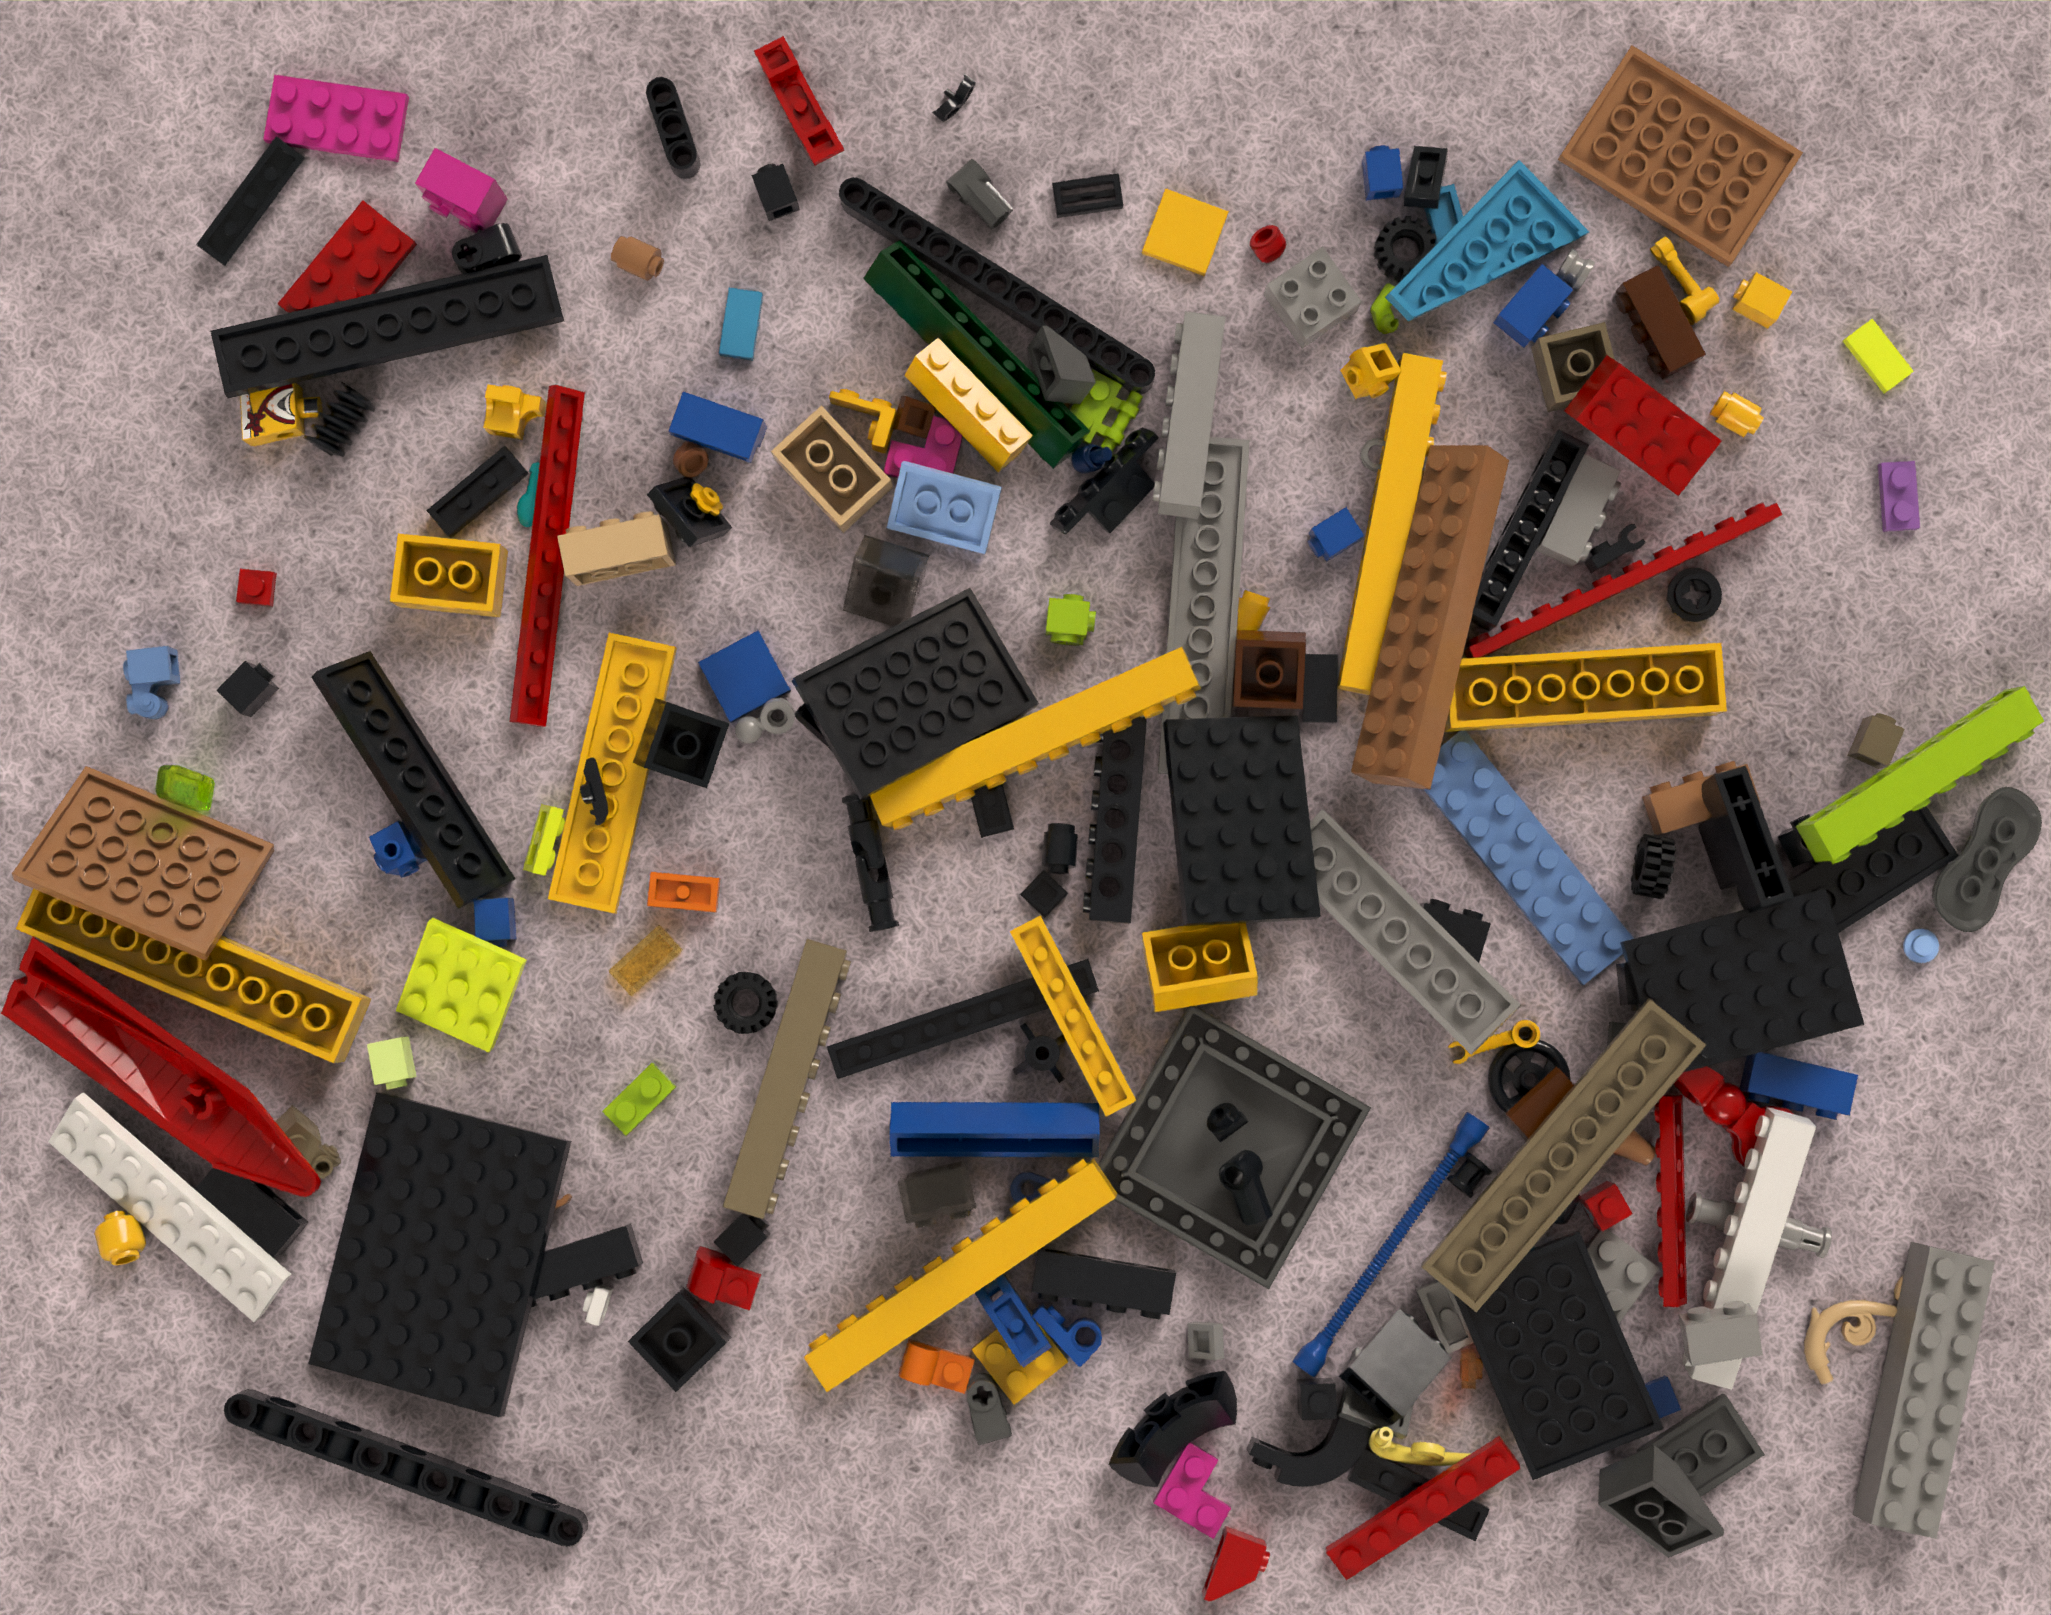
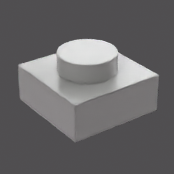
M1187 1323L1189 1358L1205 1360L1224 1359L1223 1323Z

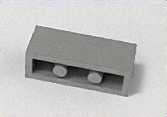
M1584 454L1536 551L1570 567L1577 564L1579 560L1584 562L1593 545L1588 540L1593 530L1599 531L1606 518L1607 513L1602 510L1607 500L1613 501L1620 488L1621 482L1616 480L1621 470Z

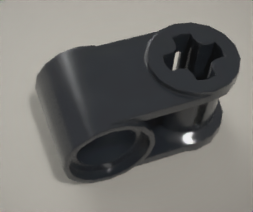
M507 223L493 225L480 233L461 239L455 243L452 249V258L462 274L517 262L522 258L510 225ZM472 253L473 261L467 262L466 256Z

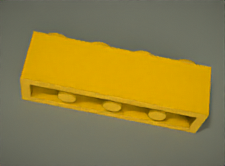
M939 338L914 357L904 376L997 472H1000L1021 454L1033 435Z

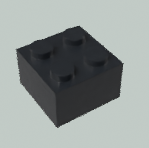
M655 698L633 763L643 768L707 788L730 723Z
M683 1287L627 1342L677 1392L731 1339V1336Z

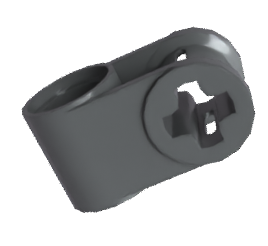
M986 1373L973 1375L967 1385V1401L978 1446L1011 1437L1012 1432L1007 1421V1412L1002 1404L996 1381L991 1375ZM977 1387H984V1390L987 1391V1398L981 1399L980 1394H977Z

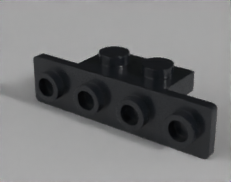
M1143 427L1133 431L1126 438L1125 445L1116 454H1113L1110 460L1105 461L1104 466L1101 467L1102 469L1093 478L1086 480L1079 487L1078 494L1069 503L1063 504L1056 511L1055 518L1050 522V525L1055 530L1067 534L1089 513L1106 532L1111 533L1154 488L1155 482L1136 461L1159 438L1157 434Z

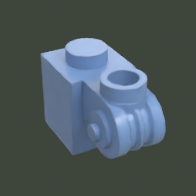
M169 646L127 650V660L123 663V671L126 680L129 681V685L132 687V694H128L126 697L127 709L130 714H138L153 720L160 719L167 713L168 703L165 698L157 695L158 689L163 685L180 684L178 651Z

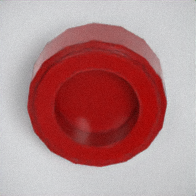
M1268 225L1256 231L1250 240V247L1261 262L1271 263L1283 254L1286 248V240L1278 226Z

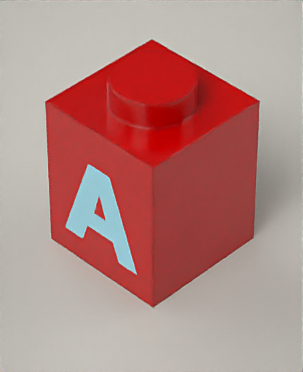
M1605 1181L1580 1196V1204L1594 1228L1605 1231L1633 1214L1615 1183Z

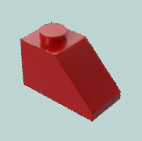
M1225 1526L1202 1590L1204 1600L1214 1601L1255 1581L1258 1572L1265 1571L1270 1557V1552L1266 1551L1267 1545L1265 1540Z

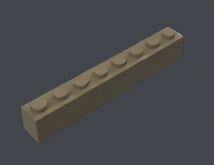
M810 939L806 940L723 1207L763 1220H765L767 1213L772 1215L774 1213L779 1194L773 1193L777 1179L784 1180L789 1165V1160L784 1159L787 1146L794 1147L800 1129L799 1126L794 1125L798 1112L805 1113L810 1093L805 1092L808 1079L815 1080L821 1060L815 1059L819 1045L826 1046L831 1027L825 1025L829 1012L836 1013L841 994L836 993L839 979L846 981L851 961L846 960V950Z

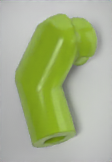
M1389 283L1385 284L1370 308L1375 328L1382 334L1393 333L1399 326V321L1394 318L1391 310L1392 304L1385 298L1395 287Z

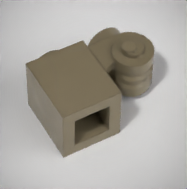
M293 1105L275 1121L316 1171L319 1178L325 1179L331 1174L333 1168L341 1163L339 1153L333 1145L321 1144L318 1126Z

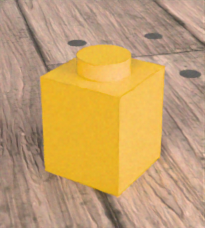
M1756 272L1748 281L1742 279L1732 297L1737 299L1732 310L1768 329L1777 321L1792 291Z

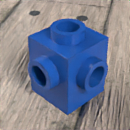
M397 821L369 837L376 852L374 860L377 866L386 874L399 875L401 878L416 873L420 869L419 865L427 861L407 827L401 821Z

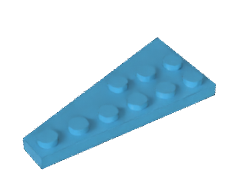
M1518 160L1385 298L1408 321H1411L1586 236L1589 231Z

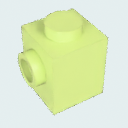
M399 1037L367 1044L374 1085L385 1084L386 1090L407 1086L406 1079L417 1077L409 1037Z

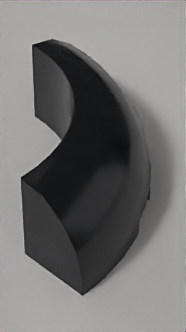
M1226 1371L1212 1372L1185 1381L1187 1387L1180 1389L1170 1396L1165 1392L1144 1409L1146 1415L1133 1430L1128 1427L1119 1440L1110 1459V1467L1121 1477L1132 1483L1147 1487H1158L1169 1464L1189 1443L1211 1430L1235 1425L1237 1397L1234 1385Z

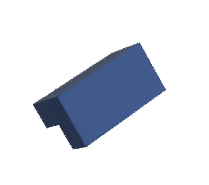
M682 392L669 428V433L671 436L751 463L757 447H761L767 426L762 418Z

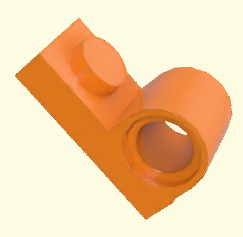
M909 1339L898 1374L902 1379L926 1386L934 1384L965 1394L975 1358Z

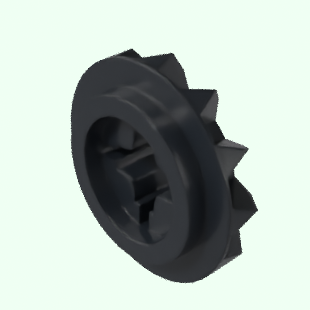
M1688 568L1682 570L1673 577L1667 586L1666 601L1669 603L1672 613L1678 615L1683 621L1700 622L1715 614L1721 604V586L1714 575L1704 569ZM1691 584L1696 592H1707L1706 595L1697 599L1696 608L1691 599L1681 598V596L1690 591Z

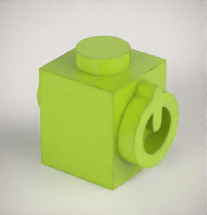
M1064 594L1063 599L1049 597L1046 636H1051V643L1068 646L1083 645L1087 637V631L1094 632L1096 612L1089 611L1090 602L1083 601L1084 596Z

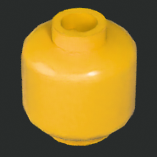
M115 1211L105 1215L104 1221L94 1231L101 1258L105 1261H111L112 1265H124L140 1258V1252L146 1246L141 1223L133 1215H126L125 1211Z

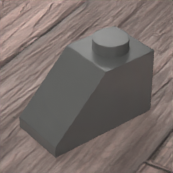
M1042 325L1027 349L1045 401L1080 404L1096 383L1086 355L1049 326Z

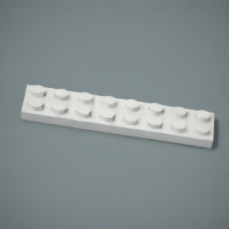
M83 1092L74 1098L48 1142L249 1319L256 1322L265 1313L291 1276V1273Z

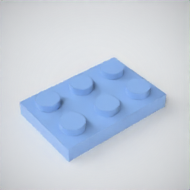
M903 461L900 467L887 529L985 554L1002 487Z

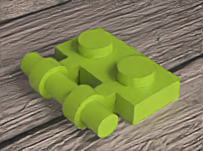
M1092 369L1096 382L1080 404L1072 405L1070 411L1090 430L1089 434L1082 441L1083 443L1091 444L1097 434L1104 438L1100 447H1109L1113 452L1116 445L1120 446L1125 438L1123 432L1130 420L1136 418L1139 412L1137 407L1143 396L1131 390L1126 401L1117 398L1122 385ZM1110 408L1119 412L1112 426L1108 427L1102 423Z

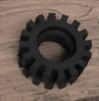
M1405 216L1404 220H1401L1400 217L1394 218L1392 223L1388 222L1383 230L1380 231L1375 242L1374 259L1378 261L1377 267L1379 270L1383 269L1385 271L1384 275L1389 278L1390 275L1395 277L1394 281L1400 282L1436 245L1437 237L1435 233H1430V225L1427 224L1424 227L1421 224L1423 220L1418 217L1416 221L1411 220L1412 216ZM1400 238L1413 240L1418 247L1417 257L1411 261L1398 259L1393 252V243Z
M1643 834L1640 844L1637 846V854L1634 857L1635 863L1632 869L1633 875L1631 876V890H1633V894L1661 900L1665 897V894L1668 892V885L1671 884V874L1674 872L1673 863L1676 859V856H1674L1676 852L1675 840Z
M738 972L728 976L724 982L720 983L719 989L714 995L715 1005L713 1006L714 1011L718 1015L716 1016L717 1019L724 1024L725 1028L739 1034L755 1033L768 1026L776 1014V1007H778L777 994L771 983L763 976L752 972ZM743 989L753 991L759 999L757 1011L747 1017L739 1015L733 1008L735 994Z

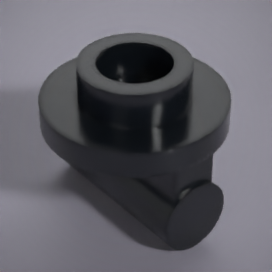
M1223 1103L1212 1109L1207 1119V1127L1219 1142H1223L1249 1121L1233 1104Z

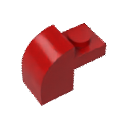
M700 1246L696 1252L688 1277L687 1289L695 1296L714 1304L718 1300L750 1311L762 1274L731 1265L732 1261L724 1253Z

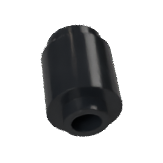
M1062 823L1048 824V831L1044 832L1042 866L1048 867V873L1069 874V869L1076 868L1078 834H1075L1074 825Z

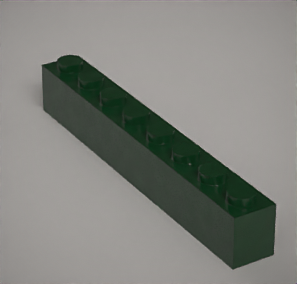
M900 240L880 251L863 278L873 290L929 345L939 338L1033 435L1028 444L1053 469L1069 458L1086 438L1090 430L1062 402L1045 401L1038 378Z

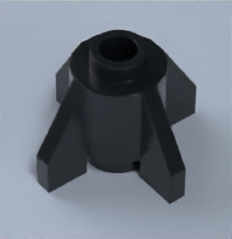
M1026 1023L1022 1024L1020 1028L1029 1042L1025 1048L1026 1060L1012 1069L1015 1075L1031 1066L1039 1071L1050 1070L1059 1083L1065 1078L1056 1067L1060 1056L1059 1045L1066 1041L1064 1035H1060L1055 1040L1045 1035L1035 1036ZM1039 1047H1046L1049 1050L1047 1059L1042 1060L1036 1057V1050Z

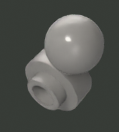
M772 698L763 705L759 718L756 719L750 716L741 718L735 726V734L741 742L751 744L759 740L762 731L765 729L773 734L785 733L794 724V708L789 701L783 698ZM776 709L782 710L784 713L783 718H773L771 715L772 711Z

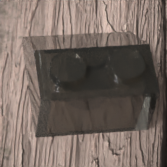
M864 535L854 556L843 611L891 626H896L911 618L924 581L930 555Z

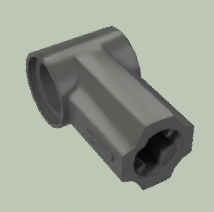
M973 159L968 161L946 181L953 194L957 192L961 196L959 200L963 204H968L991 230L1000 225L1013 211L1010 204L991 185V180L984 169Z

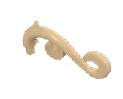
M1903 1276L1899 1278L1894 1288V1298L1897 1301L1900 1296ZM1848 1300L1834 1304L1823 1310L1820 1314L1816 1307L1812 1308L1811 1320L1804 1340V1353L1809 1369L1815 1371L1820 1384H1826L1833 1380V1376L1827 1366L1829 1360L1826 1356L1830 1342L1825 1343L1830 1328L1841 1319L1854 1316L1858 1321L1857 1326L1853 1327L1850 1322H1843L1841 1334L1845 1341L1854 1346L1865 1345L1872 1340L1876 1332V1325L1872 1315L1895 1317L1897 1306L1867 1300Z

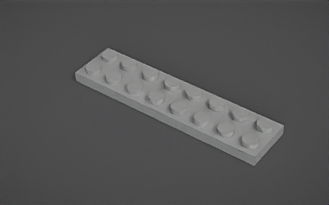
M1322 809L1310 821L1319 903L1472 1055L1522 1005Z

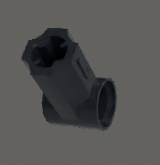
M1250 1150L1239 1152L1224 1163L1219 1170V1179L1226 1189L1232 1191L1242 1222L1246 1226L1268 1220L1273 1215L1259 1177L1263 1170L1262 1161L1255 1152Z

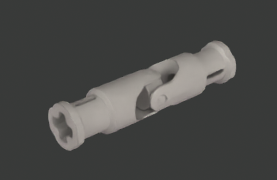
M1694 1192L1689 1200L1686 1221L1692 1224L1698 1221L1713 1225L1716 1230L1724 1232L1725 1221L1729 1214L1733 1215L1736 1203L1726 1200L1717 1202L1702 1198L1700 1193ZM1787 1217L1778 1246L1790 1250L1800 1248L1815 1252L1817 1257L1824 1258L1831 1245L1832 1231L1828 1227L1819 1229L1803 1225L1801 1220Z

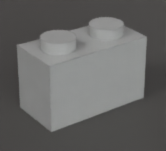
M1732 1301L1725 1303L1722 1308L1709 1310L1707 1307H1694L1689 1309L1688 1313L1678 1314L1684 1353L1691 1366L1763 1355L1757 1314L1749 1303Z

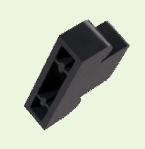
M1742 766L1712 775L1703 782L1701 788L1704 804L1712 817L1700 824L1698 828L1720 889L1723 890L1737 886L1739 901L1744 910L1748 909L1749 913L1777 906L1793 899L1792 890L1747 767Z

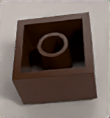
M1237 630L1233 707L1303 709L1306 632Z

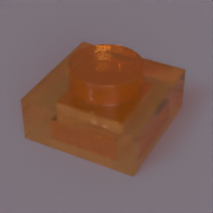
M1460 1349L1461 1388L1476 1389V1379L1482 1380L1481 1358H1476L1474 1349Z

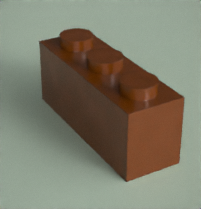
M1659 265L1623 282L1615 291L1617 293L1615 301L1622 314H1628L1633 324L1631 326L1633 337L1637 343L1644 344L1649 354L1647 356L1648 365L1655 374H1660L1662 380L1699 362L1706 355Z

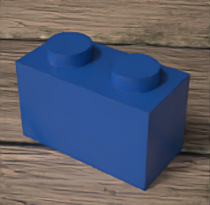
M1541 264L1499 313L1493 323L1525 348L1530 341L1535 343L1538 338L1543 337L1550 329L1545 323L1552 315L1558 319L1568 308L1571 302L1567 300V297L1573 289L1546 266Z

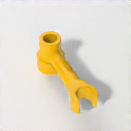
M1665 236L1657 241L1650 250L1662 265L1667 266L1688 296L1680 301L1679 304L1690 325H1694L1706 316L1708 310L1719 303V296L1711 287L1701 290L1678 259V254L1672 242Z
M1520 1020L1513 1025L1512 1030L1490 1036L1472 1055L1458 1041H1454L1448 1047L1461 1046L1464 1049V1055L1462 1058L1455 1059L1452 1062L1461 1064L1470 1056L1515 1043L1520 1047L1530 1048L1539 1041L1540 1030L1534 1022ZM1522 1027H1528L1530 1030V1036L1526 1040H1522L1519 1037V1030Z

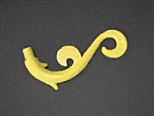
M1388 1427L1375 1429L1369 1439V1446L1376 1455L1387 1460L1406 1464L1451 1466L1471 1454L1445 1452L1443 1446L1429 1442H1416L1411 1447L1403 1446L1392 1441L1393 1432Z

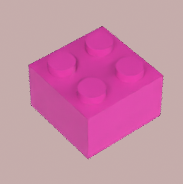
M434 148L415 182L423 193L421 197L430 203L429 208L446 218L449 213L460 219L459 224L474 233H477L479 229L484 231L493 226L508 200L494 178L437 148Z

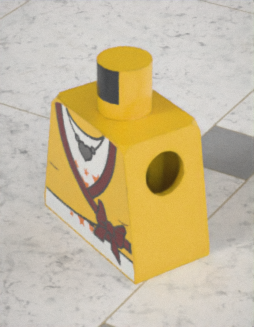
M297 383L241 395L242 440L250 446H259L304 435V418L318 417L320 412L323 413L321 398H303V389Z

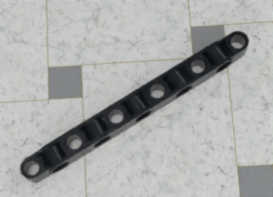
M247 1389L233 1395L225 1403V1417L228 1422L235 1426L252 1431L268 1440L520 1533L569 1547L578 1543L588 1530V1519L584 1512L560 1503L552 1497L286 1399ZM240 1399H245L250 1404L251 1411L249 1415H244L239 1410L238 1404ZM305 1423H310L314 1426L316 1430L315 1439H309L305 1436L303 1432ZM369 1447H375L380 1451L382 1456L380 1463H374L368 1457ZM434 1471H440L446 1476L447 1485L445 1487H440L434 1483ZM504 1495L509 1497L513 1504L512 1510L505 1511L501 1509L497 1502L498 1496ZM569 1519L574 1521L578 1526V1534L570 1535L566 1533L562 1526L563 1520Z

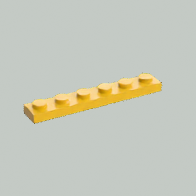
M1041 915L1011 930L1010 933L1105 1116L1107 1117L1137 1101Z

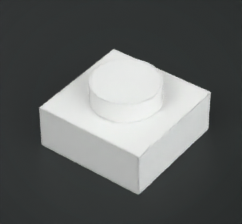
M600 1285L595 1288L594 1292H588L583 1306V1311L587 1312L585 1322L597 1326L604 1322L613 1288Z

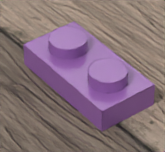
M1915 461L1878 464L1883 532L1919 529L1920 518Z

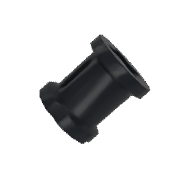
M1467 1152L1465 1162L1454 1175H1449L1446 1179L1466 1196L1472 1198L1475 1187L1485 1175L1490 1176L1492 1170L1474 1155Z

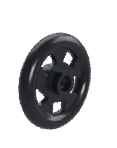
M1539 1040L1536 1045L1530 1048L1520 1047L1516 1043L1504 1046L1494 1057L1488 1074L1489 1089L1494 1101L1506 1113L1556 1066L1571 1081L1570 1070L1565 1058L1554 1046L1542 1040ZM1534 1053L1541 1054L1547 1058L1544 1068L1531 1062ZM1517 1056L1522 1061V1064L1512 1073L1506 1067V1064L1511 1058ZM1528 1073H1532L1536 1077V1082L1533 1086H1528L1525 1083L1524 1079ZM1512 1081L1515 1090L1518 1092L1512 1098L1507 1096L1503 1085Z

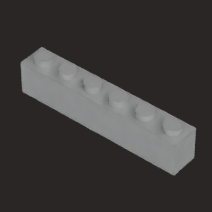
M1185 311L1183 324H1176L1174 343L1180 344L1179 355L1172 354L1170 375H1176L1175 386L1168 385L1165 406L1172 407L1171 417H1164L1161 434L1162 438H1168L1166 449H1159L1157 469L1163 470L1162 481L1155 480L1152 500L1159 502L1158 514L1193 519L1199 518L1226 318L1224 316Z

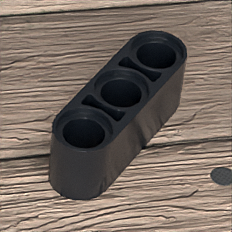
M656 77L647 85L646 97L673 173L679 178L690 179L699 172L701 163L681 100L671 80L665 77ZM667 92L671 94V97L666 102L660 103L655 101L660 93ZM673 123L682 125L677 133H666V128ZM685 154L692 156L688 164L682 166L676 164L679 156Z

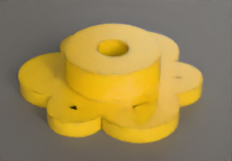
M698 483L692 486L690 496L696 501L697 507L704 513L710 512L713 516H718L723 509L718 494L713 489L703 487Z

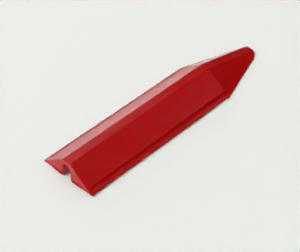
M32 936L27 951H25L19 965V970L25 973L26 976L14 980L1 1012L2 1015L213 1165L212 1168L300 1197L310 1196L320 1188L321 1180L316 1171L250 1089Z

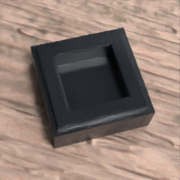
M1043 870L1020 895L1045 918L1068 892Z

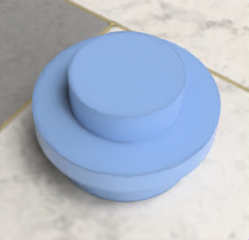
M1915 929L1906 935L1903 949L1906 956L1913 962L1926 963L1933 960L1938 954L1939 942L1931 931Z

